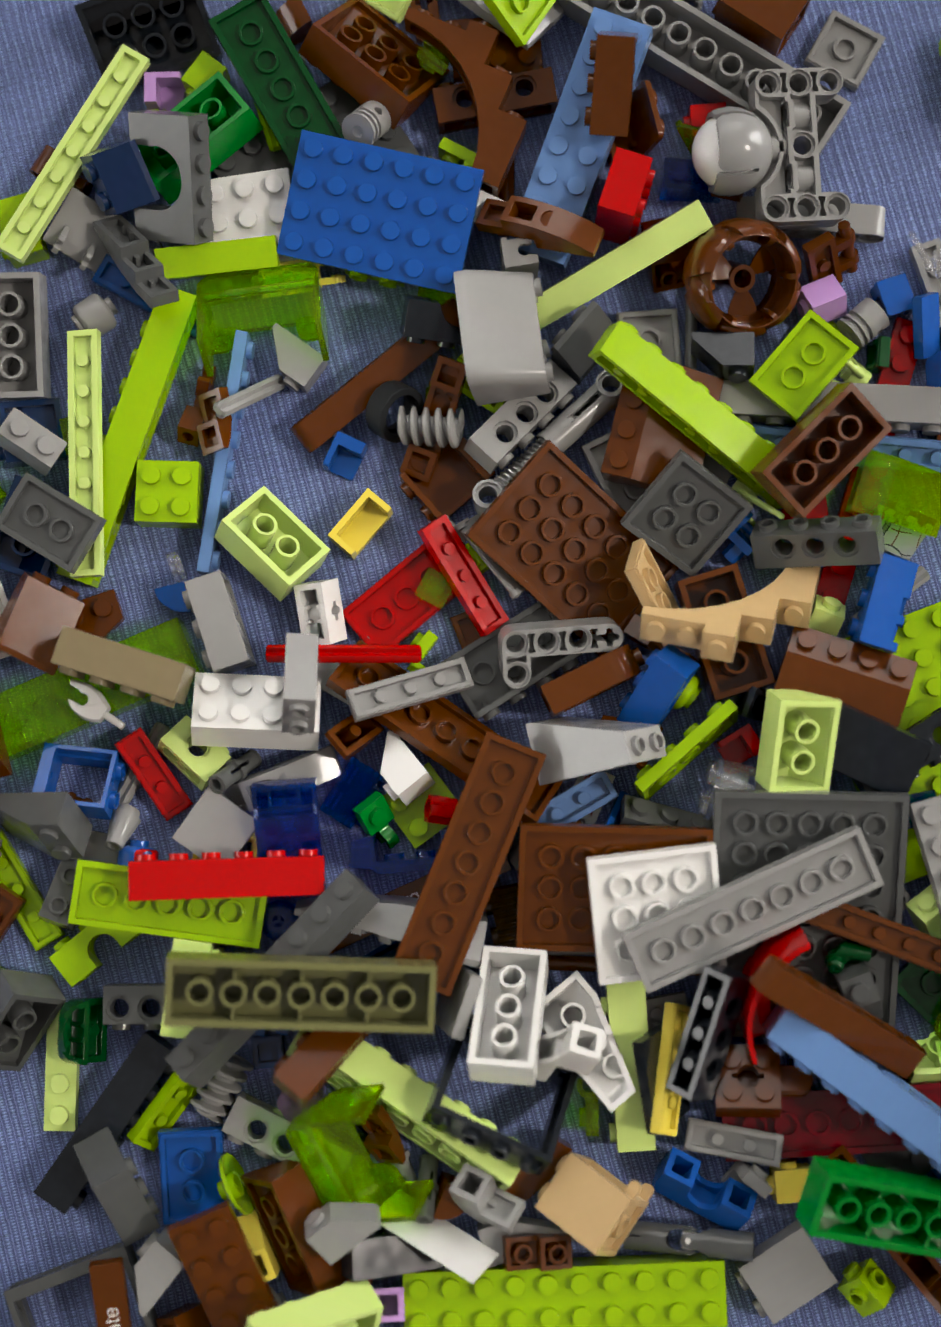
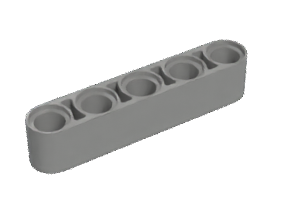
M742 197L740 202H737L736 218L747 217L756 219L755 197ZM851 203V211L842 221L850 222L851 228L855 231V242L878 243L884 240L886 208L879 205ZM828 204L830 213L838 216V208L833 204ZM798 205L797 209L800 215L808 217L807 208L803 205ZM767 206V213L773 218H778V211L772 206ZM838 224L833 227L781 230L789 238L814 239L827 231L836 237Z

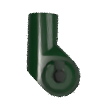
M841 942L826 954L824 961L826 968L830 973L837 974L842 972L844 964L850 959L869 962L872 948L861 944Z

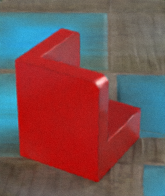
M748 723L714 743V746L727 767L733 769L749 758L758 755L760 739Z

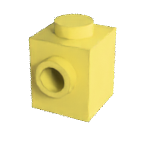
M781 1159L780 1168L769 1166L770 1175L766 1180L773 1188L769 1195H772L773 1200L777 1204L799 1202L810 1165L807 1162L797 1163L795 1159Z

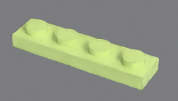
M59 1011L46 1031L44 1131H76L78 1129L80 1065L64 1062L59 1057Z

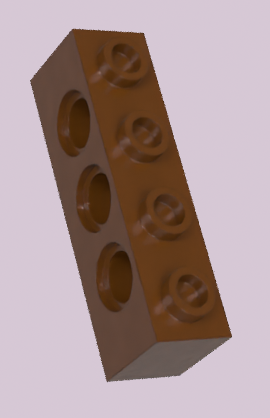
M533 66L519 73L508 71L513 76V83L502 111H515L523 119L555 113L558 106V98L552 67ZM446 82L438 85L437 88H432L439 135L478 128L473 103L465 108L457 104L464 99L472 102L464 83ZM520 89H528L531 92V94L528 96H520L519 94H517V91Z

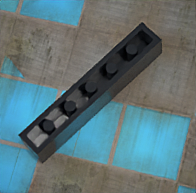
M153 1030L144 1032L33 1193L64 1215L72 1207L76 1210L80 1207L88 1195L84 1189L89 1184V1181L73 1145L108 1126L119 1148H121L125 1142L121 1136L127 1127L132 1129L143 1114L139 1111L145 1101L151 1103L160 1091L161 1087L157 1084L165 1074L169 1077L174 1071L165 1060L175 1048L174 1045Z

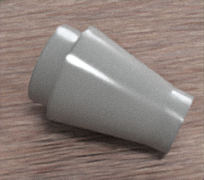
M121 803L117 810H113L105 841L106 848L114 852L123 850L124 845L141 822L139 818L140 811L136 807Z

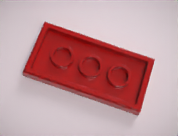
M423 543L343 610L344 619L367 645H399L455 599L456 595Z

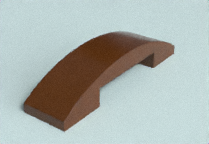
M443 355L438 356L429 383L431 386L423 409L424 407L429 408L430 416H434L436 408H441L443 417H446L449 408H453L455 416L466 380L464 363ZM412 440L407 447L399 472H405L409 476L429 482L443 447H439L437 441L433 447H429L426 445L425 440L421 446H415Z

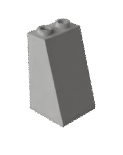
M569 716L525 724L531 749L547 755L538 776L539 785L582 777L667 756L665 738L661 733L660 725Z

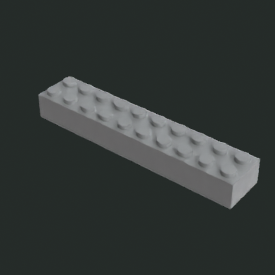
M559 0V4L564 9V15L585 28L594 7L653 27V38L643 63L708 103L726 102V107H740L749 111L747 91L758 73L766 69L794 68L683 0ZM789 82L793 91L801 92L798 84ZM759 83V88L762 92L771 93L768 85ZM820 84V86L825 91H831L830 89ZM838 94L827 104L816 105L819 156L851 105V102ZM793 144L794 150L798 154H805L804 148L800 144Z

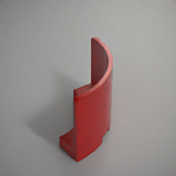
M798 924L763 940V943L753 956L747 960L742 973L752 977L770 954L789 964L794 958L810 950V943L801 925ZM750 983L739 1017V1024L753 1064L756 1065L758 1060L754 1051L753 1038L765 1033L762 1023L771 1012V999L760 993Z

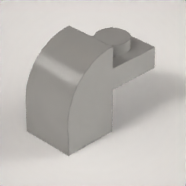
M466 1162L449 1188L453 1201L465 1213L484 1225L488 1222L511 1234L526 1208L524 1200L498 1188L492 1175Z

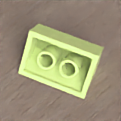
M767 689L755 781L768 792L829 791L842 701L797 689Z

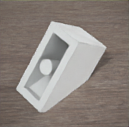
M389 730L386 736L380 774L387 783L382 787L393 801L400 798L407 806L434 785L435 781L401 738Z

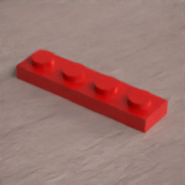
M446 514L440 515L417 531L481 637L489 635L509 620Z

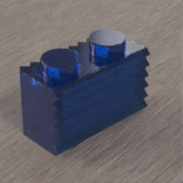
M352 756L319 810L349 829H353L355 825L361 827L352 809L375 791L383 793L385 790L382 787L385 785L383 783V776Z

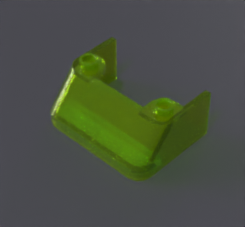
M304 262L282 265L280 268L211 275L203 278L197 284L196 341L207 377L214 376L213 355L228 353L233 349L236 330L248 331V333L273 330L272 327L275 323H278L283 328L296 326L298 336L305 341L319 340L323 361L329 360L328 328L318 268L314 264Z
M382 1083L339 1088L291 1121L286 1129V1137L323 1206L328 1202L375 1203L380 1210L381 1223L416 1220L434 1186L433 1181H405L400 1171L394 1165L389 1163H373L354 1127V1124L365 1123L385 1089Z

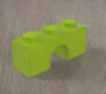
M80 925L78 929L81 932L72 939L67 936L53 947L56 952L49 959L70 986L74 987L82 983L103 965L94 951L95 942L100 935L108 934L114 937L121 947H124L142 933Z

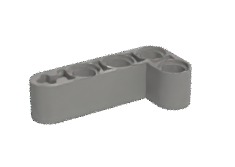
M609 617L505 625L498 633L500 674L509 687L514 689L523 688L531 680V657L613 651L622 644L624 638L623 631ZM610 628L613 633H608L607 639H604L601 635L606 634V629ZM573 631H583V636L579 641H569V636ZM542 633H552V639L549 643L544 645L538 644V638ZM520 635L521 641L517 646L509 647L506 645L507 639L510 636ZM516 665L523 667L520 675L516 677L508 676V671L511 667Z

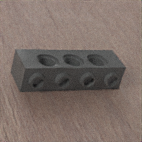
M865 513L853 517L828 515L823 518L807 519L806 517L792 518L791 520L766 518L755 522L750 535L755 569L881 564L885 550L881 515L871 516ZM844 536L851 537L854 540H847ZM812 538H818L821 542L815 541ZM781 539H786V540L790 541L791 543H786V542L782 541Z

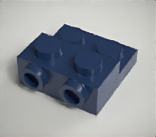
M59 398L0 402V426L15 407L66 441ZM67 446L57 461L68 459ZM0 447V461L3 463V469L29 466Z

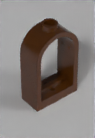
M629 644L540 686L538 691L551 717L554 718L636 677L642 671L640 666L645 664V660L638 647L631 650Z

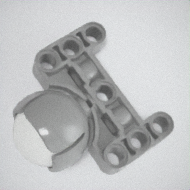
M832 67L762 70L748 87L749 111L740 107L727 106L709 112L705 123L696 133L692 144L694 168L699 177L708 186V191L718 196L730 197L740 195L755 188V218L769 222L778 229L833 227L848 216L851 211V201L846 194L842 192L821 191L816 105L827 104L841 90L843 86L842 74ZM820 81L828 83L831 91H825L820 86ZM789 82L798 84L801 92L793 91ZM759 83L768 85L771 93L762 92L759 88ZM794 143L800 144L804 148V155L798 154L794 150ZM828 204H833L838 208V216L830 213ZM798 205H803L807 208L808 217L800 215L797 209ZM767 206H772L778 211V218H773L767 213Z

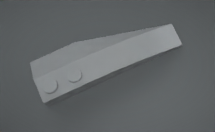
M375 894L380 901L350 933L361 935L371 932L378 937L379 942L389 945L392 941L401 942L418 898ZM318 897L297 900L293 915L301 916ZM483 913L463 962L464 965L477 968L480 966L488 924L487 913Z

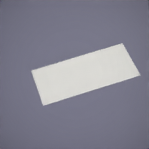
M402 1192L380 1211L381 1223L384 1228L472 1284L500 1255L447 1220L434 1219V1222L428 1224L414 1221L416 1201Z

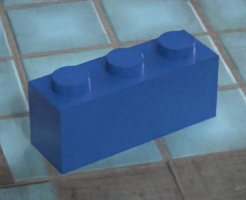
M667 644L661 651L656 648L645 662L649 666L646 672L642 670L632 683L635 690L633 693L628 692L619 704L622 711L617 717L618 721L656 724L661 727L700 664L672 644Z

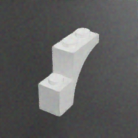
M573 1021L571 1025L563 1030L541 1035L536 1080L546 1082L556 1067L588 1076L601 1060L605 1030Z

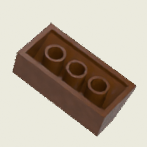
M286 1159L247 1172L241 1176L289 1289L313 1295L318 1291L337 1287L348 1280L342 1276L341 1258L330 1265L305 1239L304 1221L312 1211L321 1209L324 1204L320 1196L313 1189L310 1182L311 1173L302 1162Z

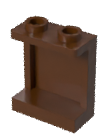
M464 436L458 448H452L449 442L446 447H443L429 482L409 476L405 472L399 475L402 482L399 486L400 489L410 500L415 497L421 503L422 507L419 510L429 522L444 514L450 518L473 498V488L478 482L494 479L496 476L495 471L490 475L463 450L467 443Z

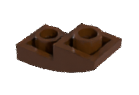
M537 1233L502 1236L503 1265L506 1271L537 1268L541 1271L573 1268L572 1240L569 1234Z

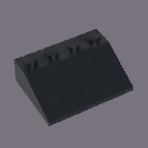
M86 0L74 5L101 75L104 74L122 44L149 58L150 65L146 72H171L185 69L193 64L202 51L213 58L222 55L216 36L208 23L209 17L202 0ZM144 75L137 86L144 84Z

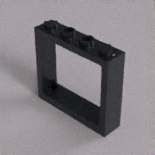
M471 1014L462 1041L452 1038L422 1121L429 1124L436 1131L446 1132L459 1138L466 1145L476 1146L489 1152L496 1159L513 1163L526 1173L540 1176L552 1161L578 1074L574 1071L556 1067L547 1079V1081L558 1086L538 1150L440 1105L462 1043L464 1041L470 1044L474 1016Z

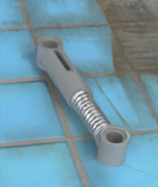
M606 370L600 372L596 382L536 436V443H532V447H528L524 454H520L516 461H512V465H508L504 472H500V476L497 475L494 479L478 482L472 492L474 507L478 516H481L491 505V503H483L481 500L485 496L497 498L546 440H550L564 453L611 409H616L623 384ZM614 386L618 390L607 392L604 388Z

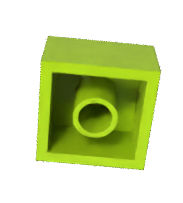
M137 460L134 521L140 527L202 529L204 467L200 462Z

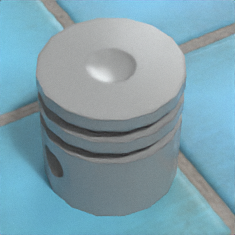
M366 101L344 118L342 122L344 138L372 145L389 131L391 127L389 111L378 101Z
M867 297L837 321V327L840 332L857 345L859 350L889 326V319L885 311L877 302Z

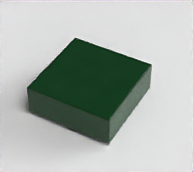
M880 336L867 344L866 370L870 373L877 374L889 368L891 337Z

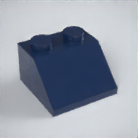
M135 139L110 143L80 157L83 164V175L92 184L96 193V204L106 216L118 215L160 199Z

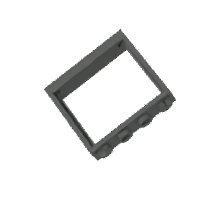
M123 1241L11 1284L3 1294L15 1327H36L26 1297L89 1273V1263L94 1260L123 1257L124 1267L138 1304L134 1268L138 1260L132 1244L125 1247ZM154 1306L143 1317L146 1327H158L156 1322L158 1316Z

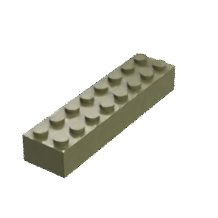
M169 951L166 958L163 1026L434 1034L437 965L435 960Z

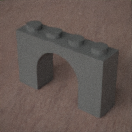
M148 109L128 112L130 140L135 139L137 145L157 146L165 149L175 159L181 174V191L177 201L172 206L151 204L135 208V228L151 241L189 245L213 241V195L210 178L211 160L209 156L210 130L208 126V113Z

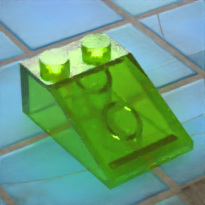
M871 450L860 462L845 512L855 515L863 513L870 514L871 516L881 515L882 523L936 538L941 525V473L899 457Z

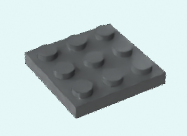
M680 449L623 516L620 523L638 538H643L650 547L692 577L696 575L754 507L751 502Z

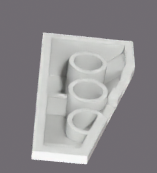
M576 970L546 996L542 1032L544 1035L558 1032L571 1025L573 1021L605 1030L601 1060L588 1076L580 1073L577 1074L612 1113L632 1096L636 1090L599 997Z

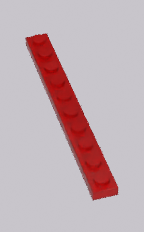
M897 317L890 335L889 368L879 372L876 384L910 385L917 362V359H914L913 321ZM890 431L886 436H895V433ZM855 466L850 471L837 516L853 517L863 513L871 515L885 469ZM844 536L847 540H854L851 537ZM856 565L822 567L816 595L834 597L845 605Z

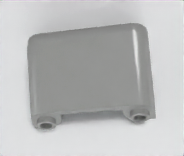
M469 269L455 271L454 285L467 382L477 406L551 393L549 382L555 381L552 362L546 363L543 354L537 310L538 297L543 296L540 277L534 278L533 272Z

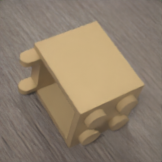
M570 1152L569 1155L563 1156L556 1165L555 1171L557 1173L552 1181L547 1182L539 1191L537 1196L539 1201L535 1208L594 1255L614 1257L650 1203L648 1201L654 1193V1187L649 1183L641 1185L639 1181L635 1180L630 1181L626 1185L592 1158Z

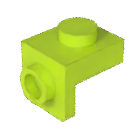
M428 630L425 635L419 632L412 640L410 645H420L422 648L421 661L436 644L438 637ZM419 662L409 663L410 665L406 669L412 672L426 667Z

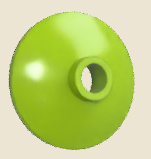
M225 1153L219 1159L221 1181L217 1182L218 1192L223 1200L229 1199L240 1213L248 1215L253 1212L254 1206L241 1179V1176L244 1175L243 1168L233 1155Z

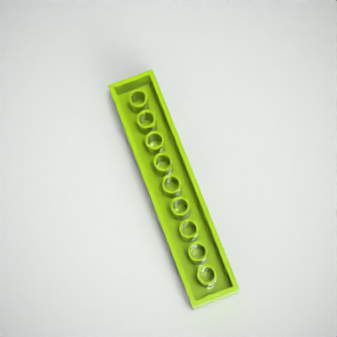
M700 1252L692 1255L646 1254L614 1257H572L573 1268L541 1271L537 1268L506 1271L503 1264L491 1268L488 1267L473 1284L443 1265V1268L402 1274L405 1306L404 1327H728L724 1259L710 1258Z

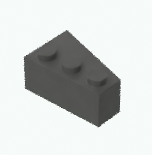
M108 1126L73 1145L95 1195L125 1247L160 1228L155 1217L160 1210L152 1195L147 1198L145 1197L150 1192L141 1175L135 1178V1175L139 1172L131 1156L124 1157Z

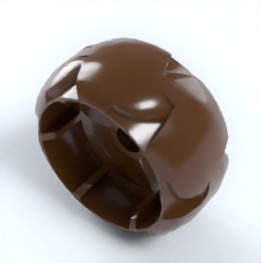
M737 217L721 221L711 227L704 236H700L687 254L682 272V280L687 293L684 295L686 303L698 322L713 332H754V337L766 334V330L781 324L790 315L798 301L801 292V284L798 279L802 272L800 256L789 237L781 229L776 228L769 222L747 217ZM748 240L761 245L750 265L727 260L722 254L725 250L731 251L735 246L734 242ZM768 271V274L771 275L770 284L763 300L757 306L749 290L755 283V274ZM715 284L719 287L735 291L728 308V313L720 310L715 304L712 290L715 289Z

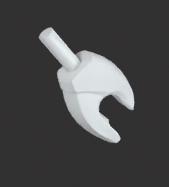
M79 680L70 681L73 687L88 697V702L83 706L74 700L68 699L69 706L77 716L92 723H101L105 719L120 730L125 727L126 723L109 713L111 706L96 687Z

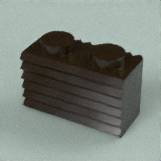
M518 883L493 888L485 907L487 916L494 915L496 927L490 928L494 946L500 945L501 947L516 948Z

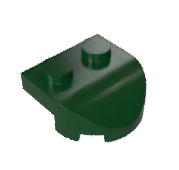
M103 997L71 999L62 1006L58 1022V1054L62 1061L79 1065L106 1061L107 1025H103Z

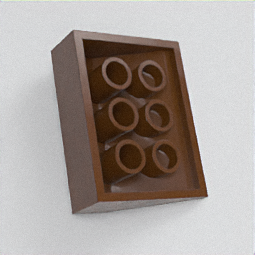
M348 0L314 22L298 52L307 59L309 64L327 75L335 85L343 88L354 97L358 104L362 105L370 100L383 104L389 111L391 128L393 130L405 122L432 93V88H437L450 73L449 69L364 0Z
M682 366L689 378L705 385L709 390V394L717 401L720 400L724 379ZM622 385L601 468L604 480L647 489L680 449L703 466L706 452L626 386Z
M794 627L786 646L774 689H797L839 699L842 703H846L898 727L912 687L918 662L815 629Z

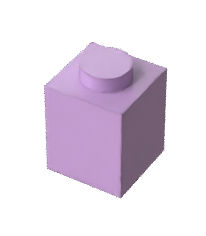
M834 274L801 287L800 301L797 302V309L802 318L810 309L826 322L847 314V294Z
M404 1287L374 1289L384 1306L380 1323L404 1322Z

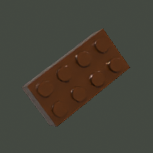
M852 382L839 383L750 473L790 517L805 518L893 428Z
M737 563L682 579L674 584L681 609L718 606L748 596ZM739 640L732 663L700 658L701 650L693 648L700 664L699 668L711 703L745 693L751 686L761 688L775 683L763 644Z

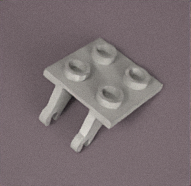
M72 187L42 240L53 247L51 252L57 254L58 251H61L80 263L78 268L82 271L88 268L96 273L108 252L94 228L93 221L118 215L106 216L99 209L96 201Z

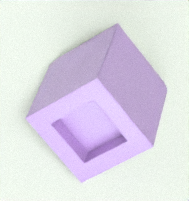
M144 72V103L148 110L165 109L170 111L185 99V88L181 80V72Z

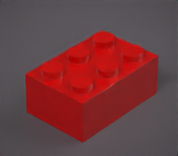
M620 147L616 148L595 218V224L602 227L605 231L602 239L621 245L628 241L630 237L633 238L637 235L656 173L655 170L651 169L652 157Z

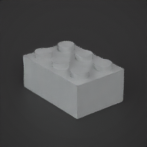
M221 570L185 581L186 591H183L182 595L187 609H191L196 620L192 621V626L197 639H201L204 643L206 650L201 651L206 668H210L215 673L231 674L257 665L229 578Z

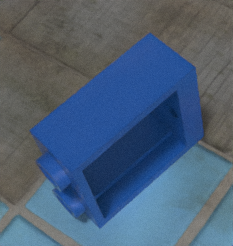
M44 743L32 792H55L62 764L108 768L101 803L74 801L87 818L111 820L113 810H117L119 806L120 793L118 787L120 781H124L127 769L126 763L123 762L118 750Z

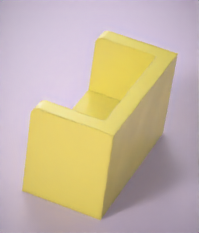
M367 488L330 531L328 537L354 560L393 515L392 508Z

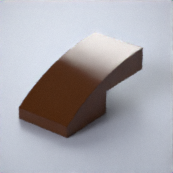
M217 387L198 396L204 423L197 425L196 429L203 456H209L229 448L232 417L229 415L220 419L213 410L214 403L229 397L227 387Z
M357 1104L352 1115L368 1133L363 1143L366 1149L378 1163L404 1164L406 1156L401 1138L385 1108L382 1105Z

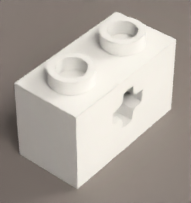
M338 578L294 585L301 633L319 634L318 645H330L346 640L347 633Z

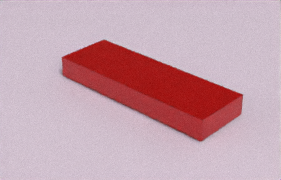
M138 727L114 743L166 821H169L193 804L141 727Z

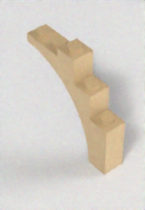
M821 566L785 568L772 583L759 592L718 606L694 609H668L644 606L641 613L639 639L700 649V658L732 663L739 640L771 646L776 623L808 629L818 588Z

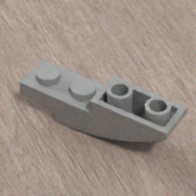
M329 745L318 749V751H312L277 763L269 769L248 775L246 779L238 784H233L221 794L243 810L251 812L323 784L342 775L343 772L333 746Z

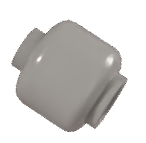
M91 294L73 306L74 315L70 318L78 330L98 329L101 332V336L116 327L117 322L114 315L118 313V310L109 297L102 299L98 294Z

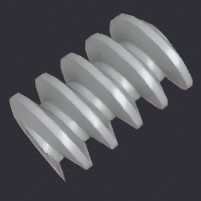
M404 406L399 407L397 431L403 445H409L413 440L415 446H421L425 440L426 445L429 447H433L436 441L439 447H446L448 442L452 448L459 447L465 426L463 409H461L458 418H456L453 408H449L446 417H443L441 408H436L434 416H430L429 408L424 407L420 416L416 406H412L409 415H406Z
M234 1054L214 1077L206 1083L208 1085L207 1089H196V1092L202 1097L201 1100L191 1099L190 1103L204 1117L223 1124L220 1116L225 1117L229 1114V1109L226 1105H233L236 1100L233 1094L241 1092L242 1087L238 1082H246L248 1076L244 1071H252L254 1066L243 1057Z

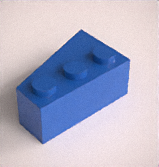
M884 553L881 564L867 566L865 576H868L869 580L866 589L861 588L856 600V606L860 608L857 617L851 618L846 631V635L850 636L849 641L890 654L896 653L898 643L893 641L898 627H902L905 617L902 614L906 601L910 600L919 564Z

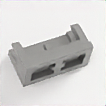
M506 237L500 238V263L502 271L533 272L534 278H538V254L521 255L518 252L520 246L531 245L532 240L524 238L507 240Z

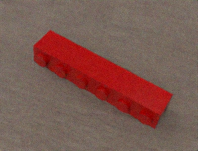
M318 849L298 850V856H286L285 850H267L266 857H253V851H235L234 858H221V852L201 853L202 859H189V853H170L169 860H156V854H138L137 861L128 862L129 901L321 895L325 891V855H318Z

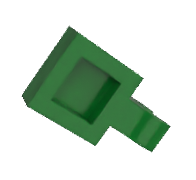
M375 791L352 809L366 834L371 837L375 834L381 844L386 842L390 849L400 842L399 837L388 824L395 817L383 794Z

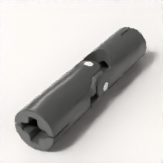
M638 1220L629 1233L630 1235L624 1241V1249L678 1255L696 1254L695 1250H698L710 1258L753 1262L754 1232L711 1228L699 1233L696 1232L698 1229L693 1226ZM675 1229L683 1230L680 1239L682 1250L670 1246L668 1242L670 1231Z

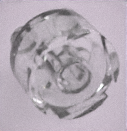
M717 758L716 761L709 760L705 775L707 784H709L708 789L701 790L697 806L699 814L703 815V819L713 821L714 789H753L754 785H750L748 782L750 776L755 777L756 768Z

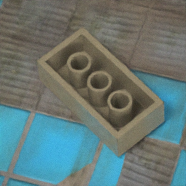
M64 625L62 626L51 659V663L60 666L58 672L84 680L87 674L90 675L89 682L114 689L115 684L121 685L119 690L121 692L144 699L147 693L152 695L150 701L174 708L176 703L185 705L196 672L195 668L187 664Z

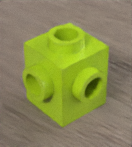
M871 1258L860 1263L853 1261L846 1266L842 1272L844 1277L837 1287L863 1318L885 1309L896 1289L892 1281Z

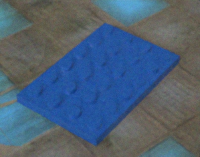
M302 130L277 254L456 295L454 272L461 271L464 268L485 171Z

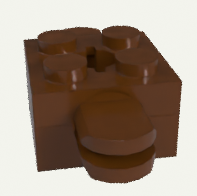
M730 1044L714 1096H716V1117L780 1118L782 1110L781 1097L807 1096L812 1087V1073L808 1075L796 1065L780 1064V1054L769 1045L753 1044L758 1064L754 1065L747 1044Z

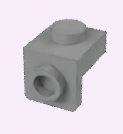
M736 1161L721 1178V1182H725L729 1177H732L752 1188L764 1199L773 1191V1188L766 1180L769 1175L756 1163H753L751 1166L746 1161Z

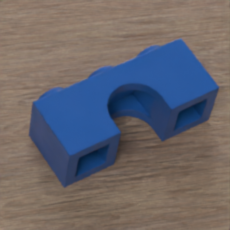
M672 1147L658 1164L651 1184L654 1187V1191L725 1229L739 1230L750 1220L758 1195L756 1191L732 1177H729L722 1183L706 1180L698 1173L701 1164L700 1160Z

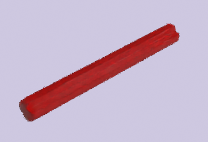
M267 645L265 651L267 662L285 663L286 645ZM318 645V663H419L422 659V648L420 645Z

